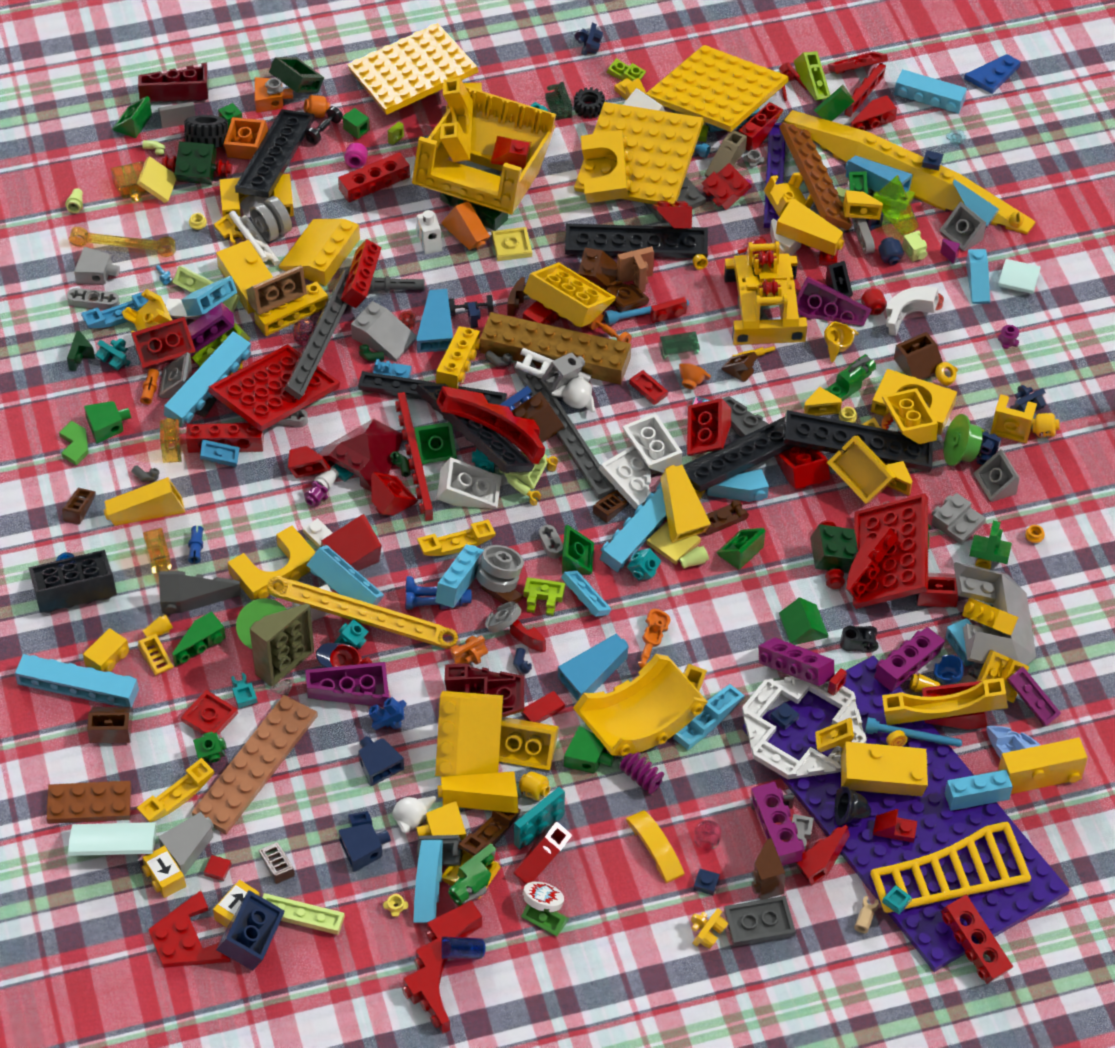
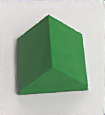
M841 85L817 106L814 111L823 119L833 121L855 101L845 86Z
M146 96L128 106L112 129L115 132L137 138L152 117L150 98Z
M450 422L414 427L422 464L446 461L450 457L457 459L453 428Z
M566 525L564 529L562 573L578 571L581 575L592 574L594 542L569 525Z
M764 528L740 530L716 553L740 570L764 548L766 531Z
M799 597L779 612V617L789 643L797 645L828 638L829 635L816 604Z

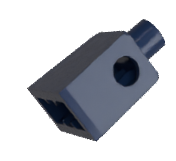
M369 736L361 739L359 744L362 748L358 751L359 762L370 786L404 770V758L385 739L381 738L375 742Z
M372 824L338 830L340 844L353 872L383 856L381 845L391 842L387 830L376 833Z

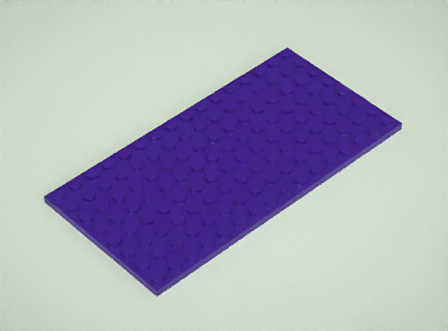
M874 655L845 670L847 671L844 687L855 694L857 709H859L864 732L868 717L875 718L876 721H880V724L887 725L882 695L905 693L900 686L891 692L874 678L877 670L875 667L879 662ZM808 691L798 704L792 700L785 702L799 714V719L786 730L770 718L771 713L778 707L766 712L762 719L776 726V732L767 742L800 761L810 747L820 752L817 750L815 732L833 725L832 719L839 712L840 708ZM924 720L890 725L940 735L932 724L925 723ZM744 724L743 731L747 734L746 726ZM865 733L866 743L888 745L886 739L889 733ZM907 737L906 744L902 746L926 749L928 786L922 796L856 791V793L861 794L867 799L871 808V815L868 818L853 820L850 823L844 824L847 825L850 836L840 854L874 897L879 900L880 904V899L870 875L872 869L932 854L955 844L987 825L1001 822L1010 823L1031 880L1027 883L967 895L993 936H998L1069 894L1070 889L997 802L950 811L944 794L947 780L974 775L949 745ZM834 748L826 750L822 754L828 757ZM841 772L786 779L778 774L827 837L836 828L843 827L836 824L834 813L837 789L841 788ZM899 809L898 818L917 821L914 843L873 835L876 815ZM1004 831L992 833L1009 877L1021 875ZM985 836L975 841V845L989 881L1001 880ZM966 846L957 851L970 886L981 884ZM950 856L939 859L950 891L960 889L961 885ZM931 863L919 866L930 895L941 893ZM912 869L900 871L906 890L912 899L922 897ZM892 874L880 876L886 894L896 885ZM961 897L904 909L900 914L896 912L888 913L933 972L965 955V949L955 940L954 932L950 926L945 924L941 911L947 905ZM960 918L961 924L967 926L966 920ZM971 936L972 941L975 944H979L978 939Z

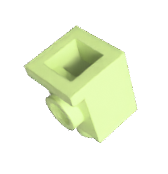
M919 230L903 237L902 248L912 262L922 260L928 254L926 251L927 244L925 240L921 239V232Z

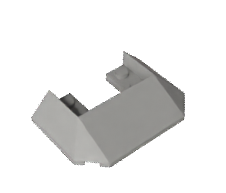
M955 562L954 569L958 596L993 603V607L1018 617L1012 635L994 629L966 624L963 627L967 661L984 664L989 651L993 650L1025 665L1031 663L1037 656L1027 593L1007 573Z

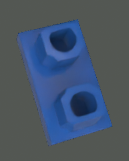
M391 697L384 702V709H381L377 704L371 706L369 716L373 720L372 728L374 730L384 726H391L395 730L400 728L401 721L404 720V707L407 703L404 700L398 702Z

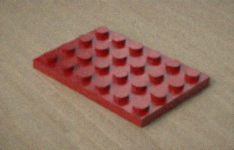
M287 344L209 386L208 392L259 431H263L338 389L340 382L317 366L300 400L286 392L284 388L301 353Z
M925 493L855 512L854 530L858 551L867 538L874 540L885 525L890 527L898 537L895 544L877 565L880 572L858 600L853 598V606L856 609L928 591V497Z

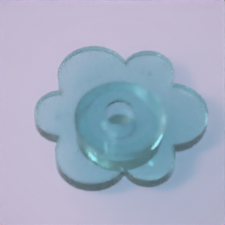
M951 130L950 133H947L946 138L952 144H963L966 135H964L962 130Z

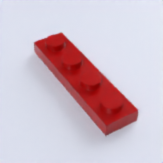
M880 63L876 68L874 67L870 72V76L868 78L865 77L861 86L855 89L852 96L855 102L845 110L844 115L851 117L884 78L885 64Z

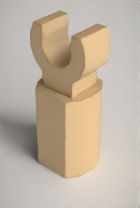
M865 896L863 899V908H861L854 926L856 931L864 934L868 932L874 912L879 904V900L876 899L873 905H869L867 903L868 896Z

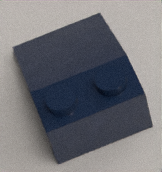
M248 890L216 950L253 971L263 960L285 911Z

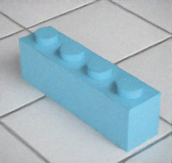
M902 69L896 81L894 95L959 114L965 102L967 88Z
M465 545L438 582L436 603L452 608L455 607L476 577L483 549L477 548L474 545Z
M328 545L319 547L306 565L311 569L310 571L313 575L323 579L325 585L328 584L330 589L335 590L340 595L376 606L384 597L380 590Z

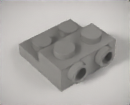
M958 493L953 497L951 495L947 496L944 500V505L942 507L937 506L932 512V525L961 545L986 520V517L971 508L972 503Z

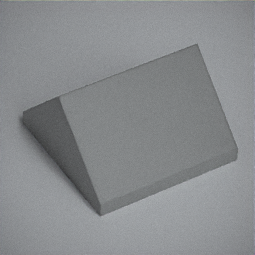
M194 102L158 108L162 128L184 125V121L187 118L196 116Z
M959 202L939 231L951 241L959 243L960 248L966 251L983 240L986 222L962 202Z
M186 352L163 368L159 397L172 398L192 376L190 353Z
M1002 449L974 472L975 477L991 502L1016 495L1020 477Z

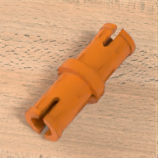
M156 369L148 370L146 381L142 385L143 392L140 401L145 405L152 403L154 392L157 390L156 383L159 371Z

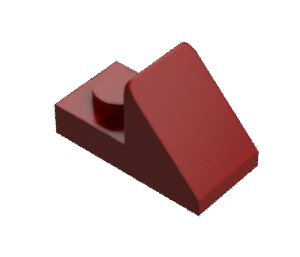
M899 809L876 815L873 835L914 843L917 821L898 818Z

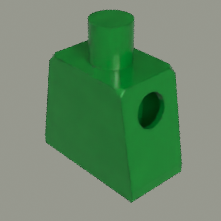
M113 401L84 406L86 419L96 444L122 433V421L131 419L129 408L118 410Z
M579 726L564 754V767L596 773L600 764L611 767L615 756L606 753L607 749L594 733Z

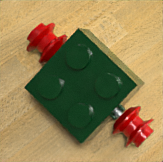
M179 141L177 157L174 155L170 159L166 155L165 158H162L161 164L167 169H172L178 182L210 185L213 183L214 171H216L218 177L221 174H225L228 178L229 174H232L233 168L229 160L226 163H222L220 159L215 164L217 151L214 144Z
M826 520L817 526L810 537L815 569L828 570L825 578L827 579L826 585L829 588L839 589L845 584L844 573H849L858 553L854 529L836 527L834 522Z

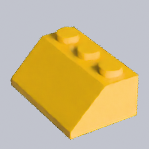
M917 388L882 396V400L903 435L918 444L937 440L938 422Z
M503 717L501 722L499 762L551 770L559 726Z

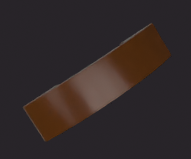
M518 808V813L493 811L492 816L474 834L469 833L459 843L458 847L475 856L490 843L494 846L513 824L521 809Z

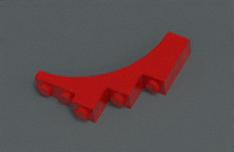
M442 386L436 401L441 412L470 419L496 431L515 444L528 457L531 463L539 464L545 454V447L539 438L540 429L535 420L515 417L508 406L488 403L483 393Z
M472 900L427 922L428 931L426 935L430 943L415 950L416 959H414V963L418 971L403 978L404 987H402V991L407 999L410 998L414 1005L420 1002L423 1010L430 1013L433 1026L436 1029L439 1028L442 1034L450 1031V1020L443 1008L439 989L442 972L455 948L468 935L482 927V915Z

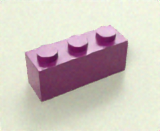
M221 302L189 324L188 328L196 352L233 328L234 314Z

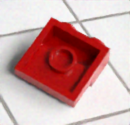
M730 163L717 174L715 172L710 174L701 183L704 187L702 188L703 192L708 197L712 195L714 197L712 201L718 207L722 206L725 210L752 188L751 184Z

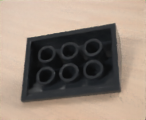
M105 550L28 567L40 613H50L56 609L71 608L77 604H88L94 600L109 599L117 595L113 573Z

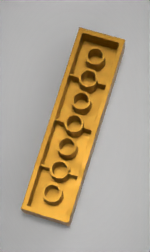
M490 312L480 337V353L486 354L491 350L498 357H503L504 354L509 353L513 357L512 360L518 362L525 359V356L520 355L523 348L552 360L573 353L576 357L581 356L585 360V366L582 367L581 372L591 375L593 379L619 385L622 384L631 359L630 343ZM532 359L534 365L542 366V363Z

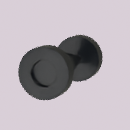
M331 106L326 111L328 119H325L317 127V130L312 127L306 130L305 137L310 143L316 145L321 141L319 132L324 131L330 125V121L339 123L342 120L343 114L337 107Z
M486 295V303H477L476 301V309L487 306V312H493L492 295ZM448 298L451 316H456L455 309L465 308V310H468L469 302H465L463 305H455L454 298Z

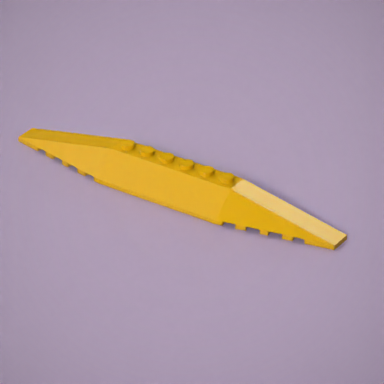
M794 110L784 119V122L789 125L793 124L799 129L807 130L811 134L812 141L820 144V148L823 150L827 149L833 153V157L838 160L842 159L847 163L848 160L856 155L913 174L909 191L915 192V198L938 209L954 211L959 202L964 204L953 184L955 179L999 208V212L990 224L995 226L1001 224L1006 226L1005 229L1026 235L1035 225L1036 221L1023 214L1024 221L1022 225L1017 228L1012 227L1009 224L1010 215L1013 212L1020 211L949 168L941 165L939 171L922 167L924 157L870 132Z

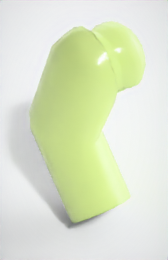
M143 140V149H154L156 155L164 154L165 146L158 141Z

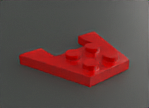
M201 890L148 929L163 968L231 962L228 956L216 950L220 942L202 948L190 920V917L209 911Z

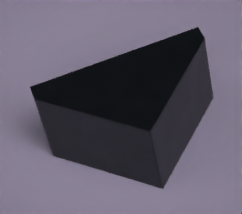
M845 261L827 265L826 285L847 297L853 296Z

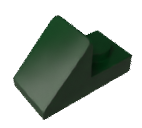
M76 331L67 356L68 367L71 371L77 370L83 358L95 359L93 346L80 331Z

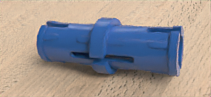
M196 525L191 528V539L188 542V547L190 548L188 561L190 563H193L194 557L196 558L195 564L201 560L204 531L201 526H198V532H196Z

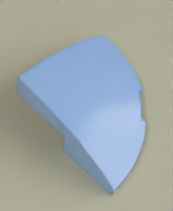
M987 726L986 728L990 742L1000 759L1002 753L1040 746L1030 736L1011 731V728L1003 726Z

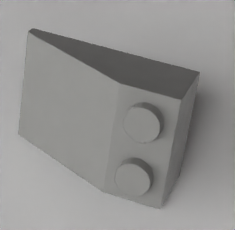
M373 301L351 323L352 339L368 345L377 352H384L385 356L396 362L417 340V335L394 314Z

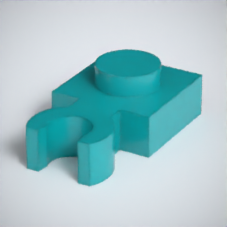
M241 673V681H237L234 676H231L232 685L235 687L232 688L238 708L258 703L252 683L247 684L245 673Z

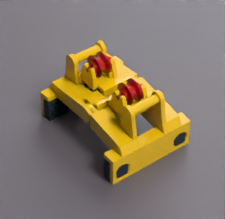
M779 241L768 244H753L749 242L747 255L725 259L724 280L725 282H737L742 319L733 321V345L806 342L807 319L806 317L799 318L795 283L793 280L796 279L797 256H789V253L779 254ZM753 251H760V254H754V258H752ZM779 305L781 319L760 320V306Z

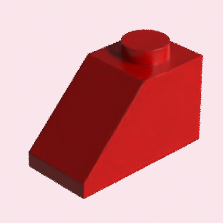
M308 446L289 450L288 469L296 479L330 471L331 469L323 456Z

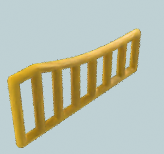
M1009 822L987 825L968 837L937 852L902 863L872 869L870 872L882 908L886 913L894 911L882 903L883 898L887 894L880 876L892 874L896 886L908 894L900 871L912 869L922 897L912 899L905 909L963 897L966 894L972 895L1027 883L1031 880L1030 873ZM1004 831L1021 875L1009 877L992 833ZM985 836L1001 880L989 881L975 845V841ZM966 846L981 884L970 886L957 851ZM950 856L961 885L960 889L950 891L939 859ZM931 863L941 893L930 895L919 866Z

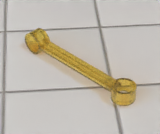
M82 227L72 228L69 236L70 243L78 247H82L86 243L157 250L164 257H170L176 252L175 240L168 236L156 241L88 233ZM164 245L172 246L170 248H162Z

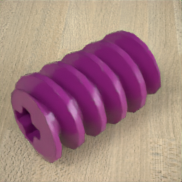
M636 752L634 755L629 753L621 761L619 769L625 771L627 776H631V779L636 781L649 794L654 793L662 783L664 772L657 774L659 768H652V762L645 764L647 761L646 757H642L639 760L641 757L640 752Z

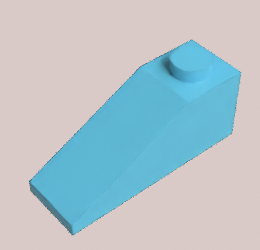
M954 179L953 184L964 204L986 222V227H988L999 212V208Z
M968 249L966 270L972 304H990L989 268L986 249Z
M228 276L192 292L181 299L187 316H197L207 313L238 292L232 276Z
M762 469L737 474L708 488L707 495L746 502L760 501L768 498L769 486Z

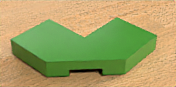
M70 421L59 432L60 437L71 443L61 454L63 458L77 466L89 454L87 433L85 428Z

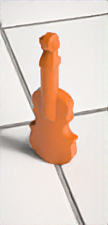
M651 609L645 620L648 627L644 630L645 633L642 636L646 644L641 655V661L638 662L641 669L647 664L652 648L661 643L662 631L668 630V625L671 621L670 616L659 609Z

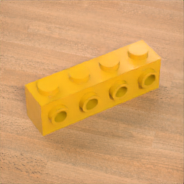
M317 281L306 286L307 294L260 315L254 310L255 323L265 336L273 334L324 309L328 301V295Z
M461 326L458 327L436 371V384H446L448 387L458 389L460 383L463 384L465 373L469 372L471 361L475 360L476 350L480 349V331Z

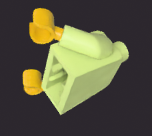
M544 454L539 464H534L532 471L504 474L508 483L524 496L528 495L530 497V504L536 506L537 500L534 498L540 500L541 494L539 491H530V489L535 488L545 467L552 472L556 470L558 459L555 456L547 458V455Z

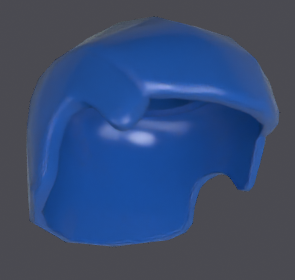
M955 655L942 656L940 663H935L934 678L944 685L958 683L963 677V661Z

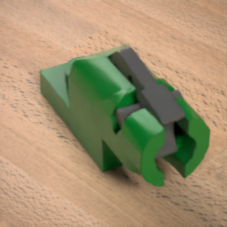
M864 354L838 373L836 382L825 390L844 401L861 389L862 381L869 377L876 369L875 361Z
M491 843L459 867L457 874L459 879L448 891L456 905L461 906L486 894V886L491 878V873L486 866L494 861L496 848Z

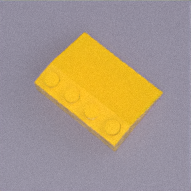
M313 219L280 263L279 269L289 271L301 265L305 279L313 282L317 281L318 284L326 286L360 240L359 224L346 219Z
M559 262L530 273L523 291L531 299L539 301L545 308L552 309L560 317L570 320L577 327H583L593 322L616 299L614 295Z
M442 691L439 703L435 776L447 777L498 773L503 695Z

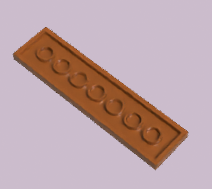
M783 122L779 128L820 216L835 226L849 230L853 226L849 219L850 217H845L843 202L840 200L838 191L835 189L833 181L827 173V168L821 160L822 157L816 150L811 134L805 129L802 130L793 124L789 125Z

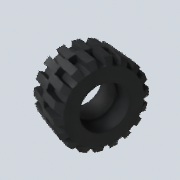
M197 115L184 121V142L214 144L215 148L224 146L228 132V121L214 115Z

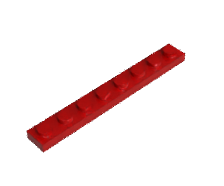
M405 392L397 393L398 401H395L396 412H400V415H398L399 425L404 428L401 432L403 441H407V444H405L406 455H410L411 458L408 459L410 470H414L412 480L413 485L417 484L418 487L415 488L417 500H421V503H419L420 514H424L425 521H432L433 508Z

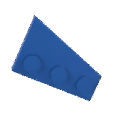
M1006 54L966 73L964 79L993 94L1020 67L1021 61Z
M526 386L500 405L508 406L513 411L516 409L515 406L517 404H523L534 393L530 387Z

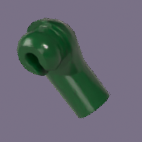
M360 345L359 355L368 362H375L376 359L384 361V352H371L368 345Z

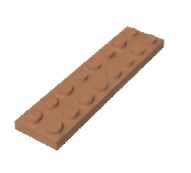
M283 695L192 811V816L202 812L205 818L209 817L215 829L227 835L318 717L317 711Z

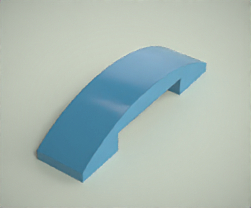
M143 292L132 295V301L100 311L97 307L82 312L81 316L88 328L112 327L128 322L122 315V311L126 307L138 311L149 300L142 297L141 294Z

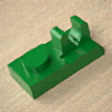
M867 171L849 172V191H860L868 194Z

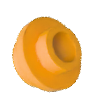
M1031 525L1025 532L1026 539L1032 543L1041 542L1045 536L1043 528L1039 525Z

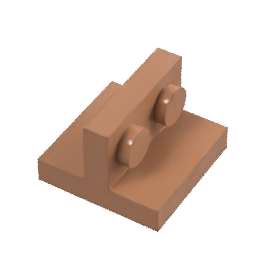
M652 246L618 254L617 280L622 281V283L633 281L636 287L645 292L646 284H648L647 277L653 276L654 250Z

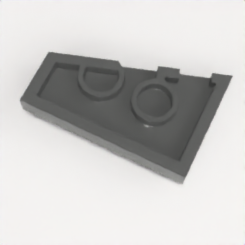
M732 397L723 398L731 407V427L740 437L768 425L767 422L763 421L762 416L759 414L754 415L747 411L746 406Z

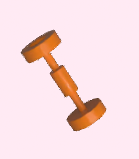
M602 314L587 325L592 330L597 329L599 326L602 327L604 332L611 337H616L617 341L631 342L632 336L628 332H623L619 336L613 328L607 324H602L604 318Z

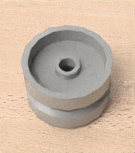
M272 196L264 200L263 204L258 203L250 208L252 222L265 241L270 242L278 238L279 234L284 235L291 231L292 222L288 211L277 197Z
M502 545L488 546L482 553L476 578L482 586L491 591L500 593L511 592L517 586L524 560L512 548Z

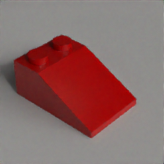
M185 317L131 333L142 370L176 360L186 352L190 354L196 352Z
M722 398L688 406V456L723 449L731 426V407Z
M794 446L774 456L788 483L795 489H804L808 485L821 484L830 479L828 458L819 450Z
M982 681L922 688L923 697L956 694L976 686ZM986 711L924 720L928 724L967 730L987 728L988 726Z

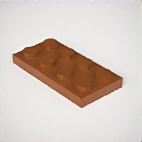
M131 780L48 784V824L130 820Z

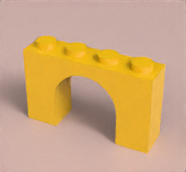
M461 78L443 80V96L451 110L453 122L441 124L440 140L453 162L470 160L473 100Z
M622 130L581 136L584 160L607 157L617 162L615 169L610 174L584 179L587 203L629 198V190H632L631 180H628V176L631 175L630 166L626 163V161H629V153L625 150V147H628L627 136L623 135Z
M283 174L270 197H277L287 209L289 216L292 217L294 216L290 174ZM240 178L220 179L223 217L227 214L229 215L231 211H235L241 217L240 204L249 195L235 193V186Z
M887 369L872 400L871 412L885 416L889 413V410L882 400L883 395L917 388L938 422L937 434L941 435L955 405L957 391Z
M293 525L276 534L277 546L289 559L287 565L282 569L272 572L262 571L244 553L227 562L229 574L234 580L240 581V587L251 600L267 598L271 595L268 592L267 586L273 577L279 576L297 581L305 574L311 572V569L306 565L315 554V551ZM274 583L272 585V587L276 591H280L283 589V586L280 583Z

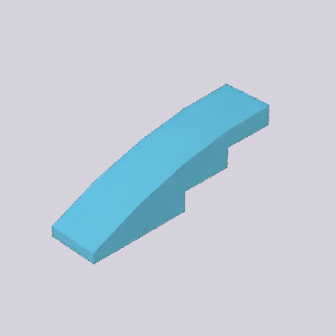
M729 684L707 700L708 703L704 706L702 713L676 733L673 739L687 750L691 749L723 721L744 699L745 695Z
M421 840L416 874L413 923H427L436 918V903L439 902V882H442L443 840Z

